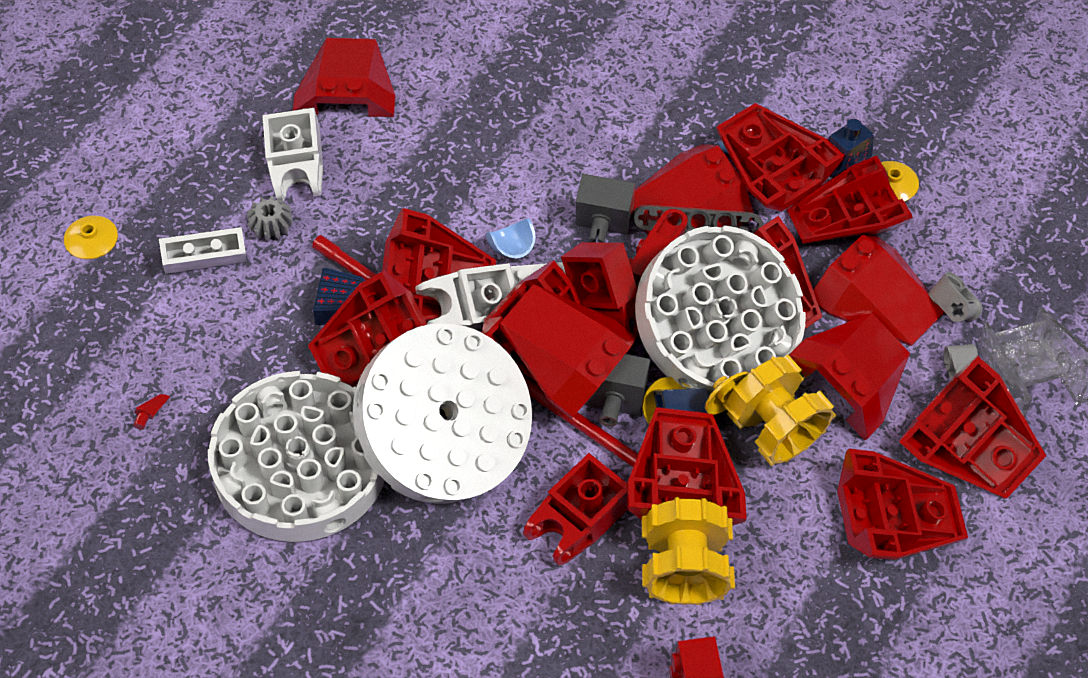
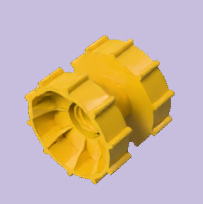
M789 355L777 358L773 356L757 368H752L750 373L737 386L732 388L733 391L727 402L723 404L728 410L727 415L739 429L749 426L755 427L758 423L765 421L764 429L760 433L759 438L755 440V443L759 447L758 451L771 466L776 463H786L803 451H806L822 434L826 433V429L832 419L836 417V414L832 411L834 408L833 404L821 391L810 394L804 393L802 397L795 400L794 393L797 391L800 383L804 381V378L800 375L801 368Z
M676 497L675 500L659 505L653 504L647 516H642V538L647 539L649 550L655 549L661 552L658 554L652 553V558L648 563L642 564V586L647 587L649 598H657L670 603V605H701L718 599L724 600V596L729 590L735 589L734 567L729 564V555H721L715 552H721L722 547L728 541L733 540L732 518H728L726 506L720 507L706 501V498L696 500L679 499Z

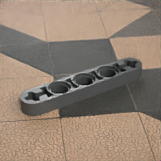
M640 205L634 210L632 215L635 225L643 230H652L657 223L656 220L649 219L646 224H643V221L638 219V216L643 215L644 210H647L651 216H658L657 210H661L660 218L669 209H678L687 215L688 223L684 233L696 229L691 225V218L698 213L702 214L705 218V223L702 227H718L717 221L723 215L730 217L731 227L737 226L736 216H739L738 221L749 222V218L752 217V221L756 222V227H752L751 231H749L752 234L763 226L761 217L755 213L744 211ZM679 218L678 223H677L676 225L681 224L682 221H681L680 218ZM737 226L739 229L748 231V228L744 226Z

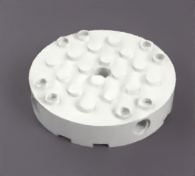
M705 226L693 229L676 238L661 250L646 267L638 285L635 302L636 322L640 338L656 366L667 377H673L684 388H706L708 396H710L714 390L713 384L722 376H727L728 378L740 372H750L752 368H757L773 356L777 358L789 355L802 342L806 314L803 312L801 302L803 294L795 274H791L783 262L785 260L783 256L757 235L731 226Z
M437 323L417 327L397 337L379 350L371 362L367 364L355 391L353 424L355 435L359 438L360 445L364 451L363 456L376 475H380L391 485L392 489L422 502L435 504L453 503L491 490L506 479L515 469L529 441L532 425V407L529 391L520 369L511 356L497 342L485 334L466 326ZM440 407L444 410L447 419H443L440 415Z
M300 371L285 372L264 378L248 386L232 399V404L224 413H220L211 431L212 437L208 449V463L221 503L239 524L269 539L303 542L324 538L347 528L372 506L385 480L380 475H376L363 456L364 451L360 445L359 438L355 435L353 424L355 386L351 387L341 382L340 378L317 372L316 375L300 374Z

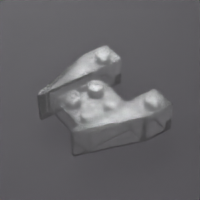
M1038 308L1032 324L994 333L988 321L984 322L978 339L980 358L1001 376L1024 418L1032 402L1026 387L1061 378L1076 405L1088 402V348L1044 308Z

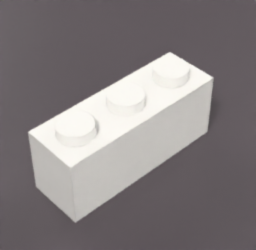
M242 227L159 239L165 274L247 262Z

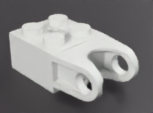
M309 108L263 115L265 155L277 200L282 198L285 201L288 188L298 182L307 183L311 187L314 197L321 196L323 159L320 126L315 109Z
M508 263L462 269L455 273L425 281L417 285L415 289L418 295L433 297L441 306V316L428 321L427 325L450 323L466 326L474 330H481L485 318L513 290L515 284L510 264Z

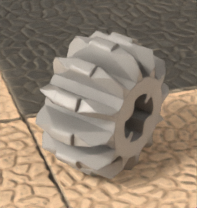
M273 196L269 200H264L261 197L260 203L252 202L251 209L248 210L249 229L255 233L258 239L265 236V239L269 241L271 236H275L279 240L280 233L288 235L289 227H292L291 208L285 204L282 198L275 201Z

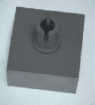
M582 173L575 201L576 225L591 228L588 242H596L597 236L598 242H605L607 231L628 235L634 209L635 183Z
M625 354L600 387L585 403V406L602 409L599 418L601 424L605 426L617 425L619 412L641 416L643 397L647 389L650 359Z

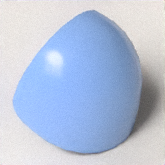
M526 218L498 231L487 232L486 238L491 248L499 255L509 258H521L532 250L535 243V231L531 220Z

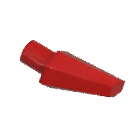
M159 394L136 407L134 413L137 414L133 426L144 430L148 419L154 418L170 396Z

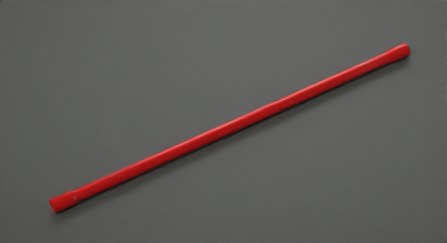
M319 235L312 244L313 249L329 260L335 261L353 275L363 277L365 281L376 275V273L342 251L339 246L323 235ZM523 375L531 398L631 467L634 466L638 455L637 452L578 412L570 419L547 399L539 385Z

